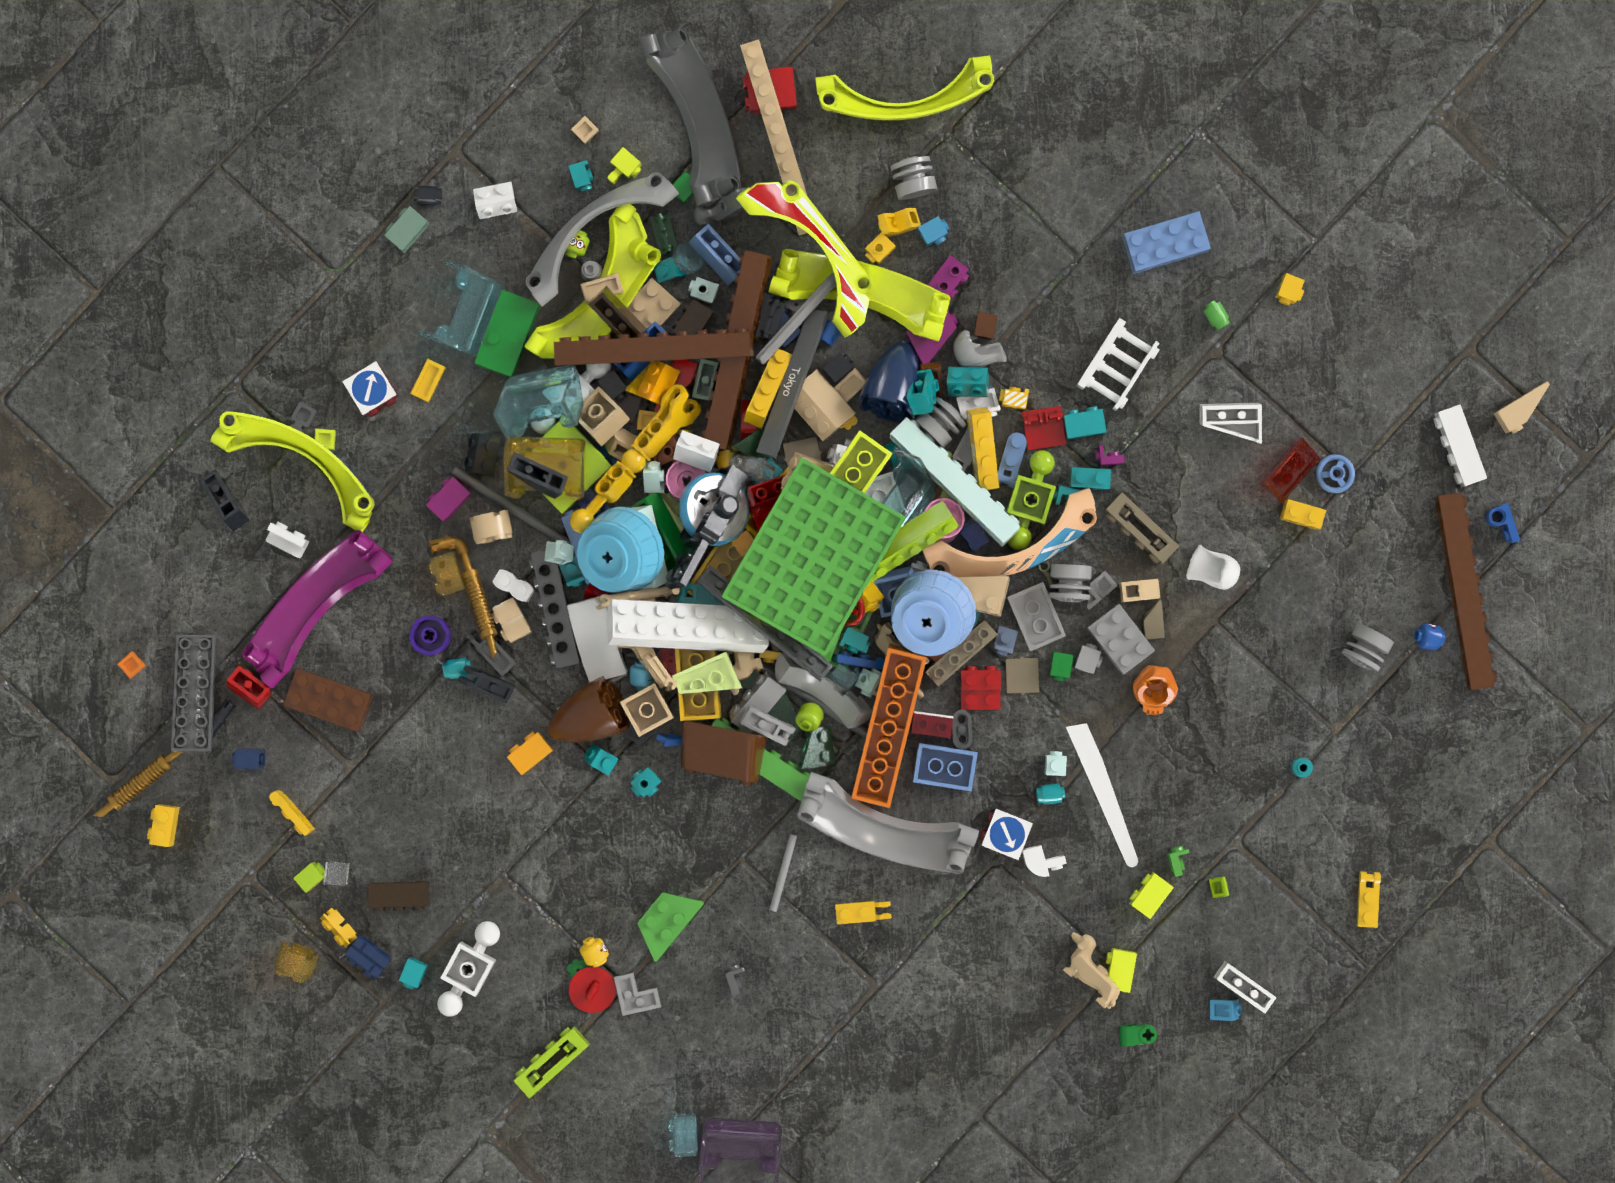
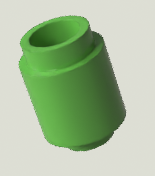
M1214 300L1205 305L1206 310L1203 312L1212 328L1215 327L1216 331L1230 323L1228 320L1229 316L1221 302L1216 303Z

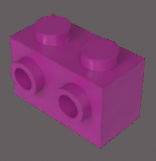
M950 255L928 286L949 295L951 301L958 292L955 290L958 284L963 285L968 279L969 275L967 272L969 269Z

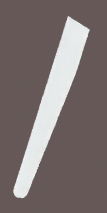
M1086 723L1068 726L1066 729L1127 866L1135 867L1138 864V858L1103 759Z

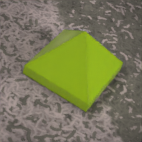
M1225 877L1209 879L1213 898L1229 896Z

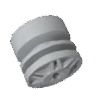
M929 156L906 158L890 166L891 172L896 173L892 176L893 180L903 181L895 186L898 200L913 199L937 191L935 176H925V174L933 169L932 166H925L931 162Z
M937 396L936 405L939 408L933 406V414L931 416L929 414H920L915 421L924 433H928L934 439L935 444L945 448L952 440L948 431L951 430L958 434L960 431L955 424L964 428L966 423L951 404Z
M1051 564L1050 577L1058 579L1059 584L1050 585V588L1058 589V593H1049V598H1054L1060 602L1090 600L1091 595L1082 594V590H1091V587L1082 585V581L1091 580L1092 566Z
M1357 623L1351 635L1358 642L1356 644L1348 641L1346 645L1352 648L1353 651L1344 648L1342 654L1359 667L1379 672L1381 667L1375 664L1374 661L1383 663L1384 660L1378 653L1388 654L1394 642L1383 634Z

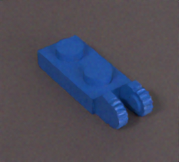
M839 651V654H833L832 662L883 670L885 658L874 657L872 660H869L870 656L858 654V658L851 657L850 652Z

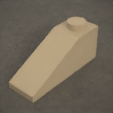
M1548 381L1493 413L1505 433L1512 432L1514 434L1523 429L1522 424L1528 421L1549 387Z

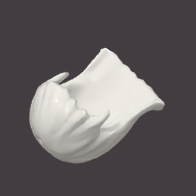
M1198 545L1190 559L1186 577L1188 580H1199L1212 587L1225 590L1231 588L1237 582L1240 575V566L1232 557L1209 551L1202 547V545Z

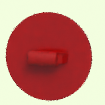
M583 968L570 981V999L578 1009L584 1012L597 1013L603 1011L611 1005L615 998V981L602 968Z

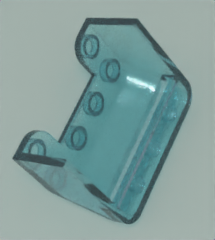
M567 365L516 375L505 382L493 415L506 439L522 436L528 423L540 422L545 419L561 417L560 423L563 427L571 428L578 425L584 402L579 373L574 365Z

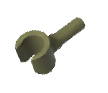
M1045 561L1048 568L1043 570L1039 564L1038 569L1045 575L1049 585H1052L1054 582L1050 577V563Z

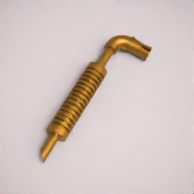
M445 535L444 538L430 540L429 547H431V553L449 548V550L456 549L458 555L461 556L465 569L461 576L468 599H470L469 602L473 610L478 632H480V639H486L491 658L493 659L497 652L493 637L498 634L494 621H492L493 618L489 610L484 588H482L483 585L479 577V571L472 568L467 544L459 537Z
M171 752L166 757L160 754L144 769L139 771L138 774L133 776L132 779L127 781L126 784H123V787L121 786L120 789H117L108 796L109 803L93 816L104 817L114 808L119 811L132 798H135L145 788L150 786L151 783H154L157 778H160L163 773L165 774L166 771L172 768L171 762L183 752Z

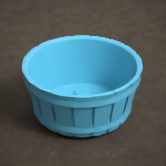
M614 507L606 510L594 519L579 539L577 558L579 567L582 570L581 572L592 585L607 592L635 591L648 586L657 578L663 566L664 548L662 538L658 533L659 531L646 515L633 508ZM607 552L613 557V560H610L609 563L603 558V555H606Z

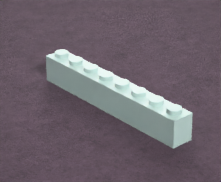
M906 417L890 433L889 438L1003 547L1019 531L1020 526L1018 525L1019 521L1013 515L1009 516L1004 511L1005 508L1000 502L993 501L990 498L991 494L984 487L980 488L976 484V479L971 474L966 475L962 471V466L956 460L952 461L948 457V452L940 446L938 448L933 443L934 439L928 433L924 434L919 429L920 426L915 420L912 419L910 421Z

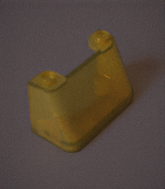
M513 437L507 439L504 448L505 496L520 498L525 494L526 490H535L507 472L515 452L568 476L563 490L565 495L573 500L584 498L585 440L578 438Z

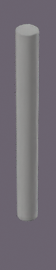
M790 834L769 908V910L777 912L797 839V836Z

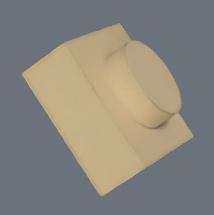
M586 116L571 129L584 144L599 132V129Z

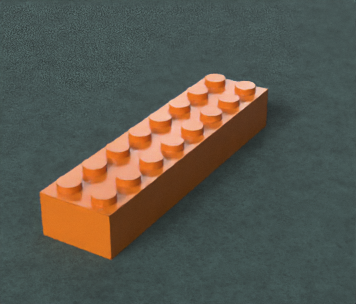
M889 644L851 799L890 808L927 656L916 654L905 647Z

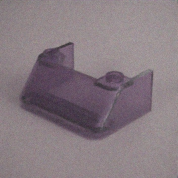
M709 1118L705 1120L702 1131L699 1183H703L704 1169L717 1168L720 1165L721 1158L760 1160L761 1170L766 1173H775L774 1183H778L782 1136L781 1126L776 1122L722 1118Z

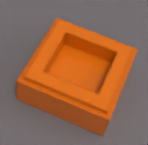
M131 651L117 664L130 679L146 666L134 651Z

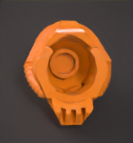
M1147 666L1134 680L1133 692L1137 701L1143 704L1144 713L1147 715H1158L1163 713L1164 706L1166 707L1174 701L1178 692V686L1173 673L1168 667Z

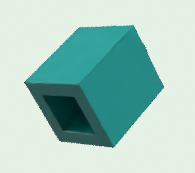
M409 957L399 981L403 982L402 985L406 988H418L428 964Z

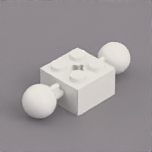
M611 363L586 364L587 370L582 375L570 365L543 392L553 404L548 409H539L532 414L530 423L533 430L540 434H546L555 425V417L560 412L573 422L575 419L570 413L594 391L589 384L595 378L601 379L611 371ZM574 389V390H575V391H574L575 397H574V398H572V397H568V398H567V397H566V396L568 395V394H567V391H568V390H571V391H572V390Z
M485 921L476 927L475 939L477 942L474 947L462 941L458 944L441 976L442 980L453 985L450 991L444 992L438 999L437 1006L443 1015L455 1016L461 1011L463 1006L461 995L463 991L476 997L496 961V959L484 953L488 946L494 945L499 940L500 931L495 923ZM464 965H471V969L473 970V972L470 971L469 973H466V968L464 967Z

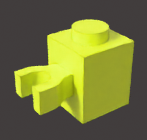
M622 147L610 161L615 170L607 178L612 184H615L622 175L628 180L631 177L635 178L642 170L640 168L642 166L641 162Z

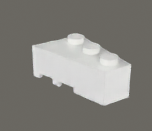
M1199 404L1200 424L1202 426L1262 444V404Z

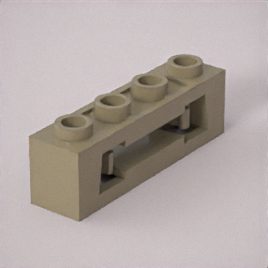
M1120 493L1104 510L1107 513L1105 516L1112 523L1117 522L1121 526V532L1127 537L1131 535L1136 540L1134 544L1141 550L1145 548L1150 553L1148 557L1156 564L1158 562L1163 564L1179 547L1124 493ZM1124 505H1126L1133 512L1132 516L1135 519H1137L1153 536L1160 537L1166 543V545H1164L1159 538L1156 539L1152 543V545L1159 549V551H1157L1150 545L1151 542L1134 525H1132L1128 520L1125 521L1120 515H1118V513H1120L1121 515H1123L1124 518H1127L1131 514V512L1124 507Z
M983 620L961 644L945 653L925 673L939 687L998 634Z

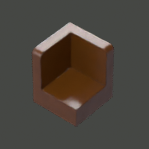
M978 312L973 336L992 341L997 315Z

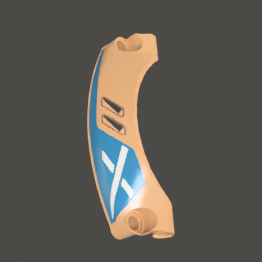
M1090 488L1070 494L1061 517L1048 534L1034 545L1018 553L1000 557L975 556L959 551L940 540L922 550L930 570H934L937 565H942L944 572L955 577L1007 576L1022 572L1055 556L1096 523L1097 516L1094 498ZM1086 512L1092 516L1089 524H1085L1082 521V516Z

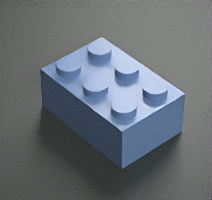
M918 743L912 782L972 791L978 752Z

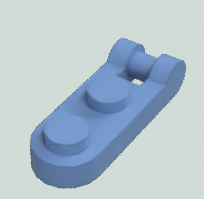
M1016 432L1008 437L998 469L999 484H1008V487L1014 488L1027 443L1026 437L1021 433ZM1004 470L1012 472L1011 476L1003 475Z

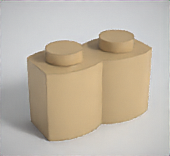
M514 597L492 608L494 611L491 613L496 624H501L503 630L500 632L505 641L509 640L510 643H513L532 633Z

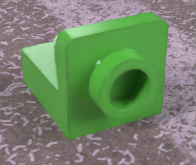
M1183 846L1171 848L1172 852L1167 853L1174 877L1183 875L1182 870H1185L1182 858L1179 859L1178 856L1189 853L1187 848L1183 849Z

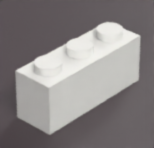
M1224 961L1214 975L1215 979L1263 1013L1267 1012L1276 999L1274 995L1226 961Z

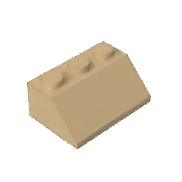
M818 369L805 378L794 409L820 439L824 441L856 413Z

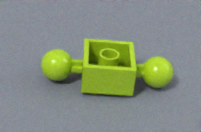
M1045 450L1035 452L1030 458V468L1033 471L1031 479L1021 475L1017 476L1006 510L1008 515L1019 518V531L1007 542L1015 550H1024L1030 545L1032 540L1031 532L1028 529L1030 521L1044 525L1056 486L1043 483L1044 475L1049 474L1053 470L1055 461L1052 454ZM1030 495L1033 496V500H1036V503L1031 505L1026 501V498H1029Z

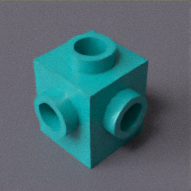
M647 767L643 772L638 770L632 776L633 781L631 784L633 786L631 790L638 797L640 795L643 798L646 795L651 797L658 790L656 786L662 780L650 767ZM642 780H646L648 782L647 787H644L642 785Z

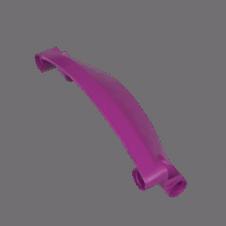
M356 530L315 562L289 588L244 648L242 658L254 665L255 669L262 674L260 678L267 686L274 688L291 670L302 644L327 610L357 586L377 579L394 560L375 541L362 531Z

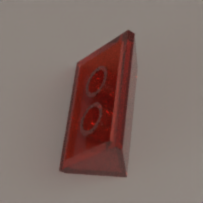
M1300 437L1296 439L1259 484L1283 503L1320 460V457L1305 439Z

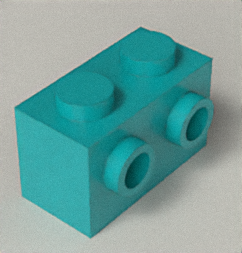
M948 367V395L988 397V368Z
M931 369L917 371L919 381L915 382L918 393L915 394L913 381L906 397L913 415L932 413L933 406L936 404V392L939 391L938 380L934 379Z

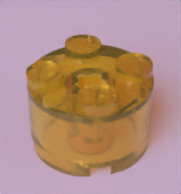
M288 942L281 943L274 964V973L279 976L287 975L293 977V980L298 983H304L305 980L311 979L319 954L314 955L313 949L293 943V946H287Z

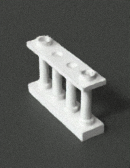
M1120 318L1076 385L1081 390L1085 386L1088 388L1092 387L1116 403L1113 407L1115 411L1119 407L1121 409L1128 401L1126 395L1148 360L1150 358L1154 359L1160 350L1157 348L1159 345L1157 341L1151 347L1127 332L1126 328L1123 327L1126 322ZM1122 337L1146 352L1147 355L1142 363L1116 348V345L1113 344L1115 339ZM1106 353L1116 356L1137 370L1131 380L1105 364L1103 358ZM1101 370L1127 387L1119 396L1095 381V378L1092 376L1094 372Z

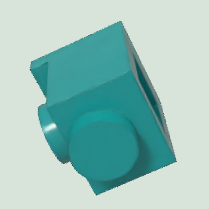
M587 160L569 166L576 191H581V193L592 190L590 181L594 180L591 170H586V168L590 167Z
M847 627L838 647L842 648L843 645H846V649L855 654L858 651L866 653L870 642L867 641L869 637Z

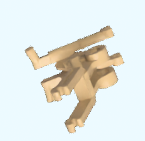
M656 587L635 591L627 590V592L610 595L603 594L595 599V602H601V605L596 606V609L601 610L604 607H608L612 599L656 602L655 599L663 597V599L667 600L671 594H679L680 589L670 590L667 587ZM618 646L619 648H630L634 651L638 660L649 672L659 689L663 688V686L666 687V691L676 688V681L671 678L652 647Z

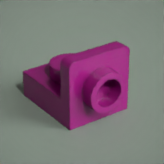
M1099 445L1098 450H1095V461L1099 462L1100 467L1125 463L1124 455H1119V452H1110L1104 457L1103 445Z

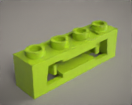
M575 1026L572 1029L567 1027L559 1034L561 1038L557 1042L552 1040L545 1047L547 1050L545 1053L535 1055L530 1060L532 1064L527 1069L523 1066L515 1073L517 1077L514 1082L529 1099L590 1045ZM566 1040H568L569 1043H567L563 1047V1049L567 1053H569L574 1047L577 1048L570 1055L566 1054L562 1059H560L553 1067H551L545 1074H543V1079L539 1083L534 1085V1082H536L541 1076L537 1073V1071L533 1073V1075H531L530 1077L528 1076V1074L534 1069L537 1070L557 1051H559L561 1049V1045Z

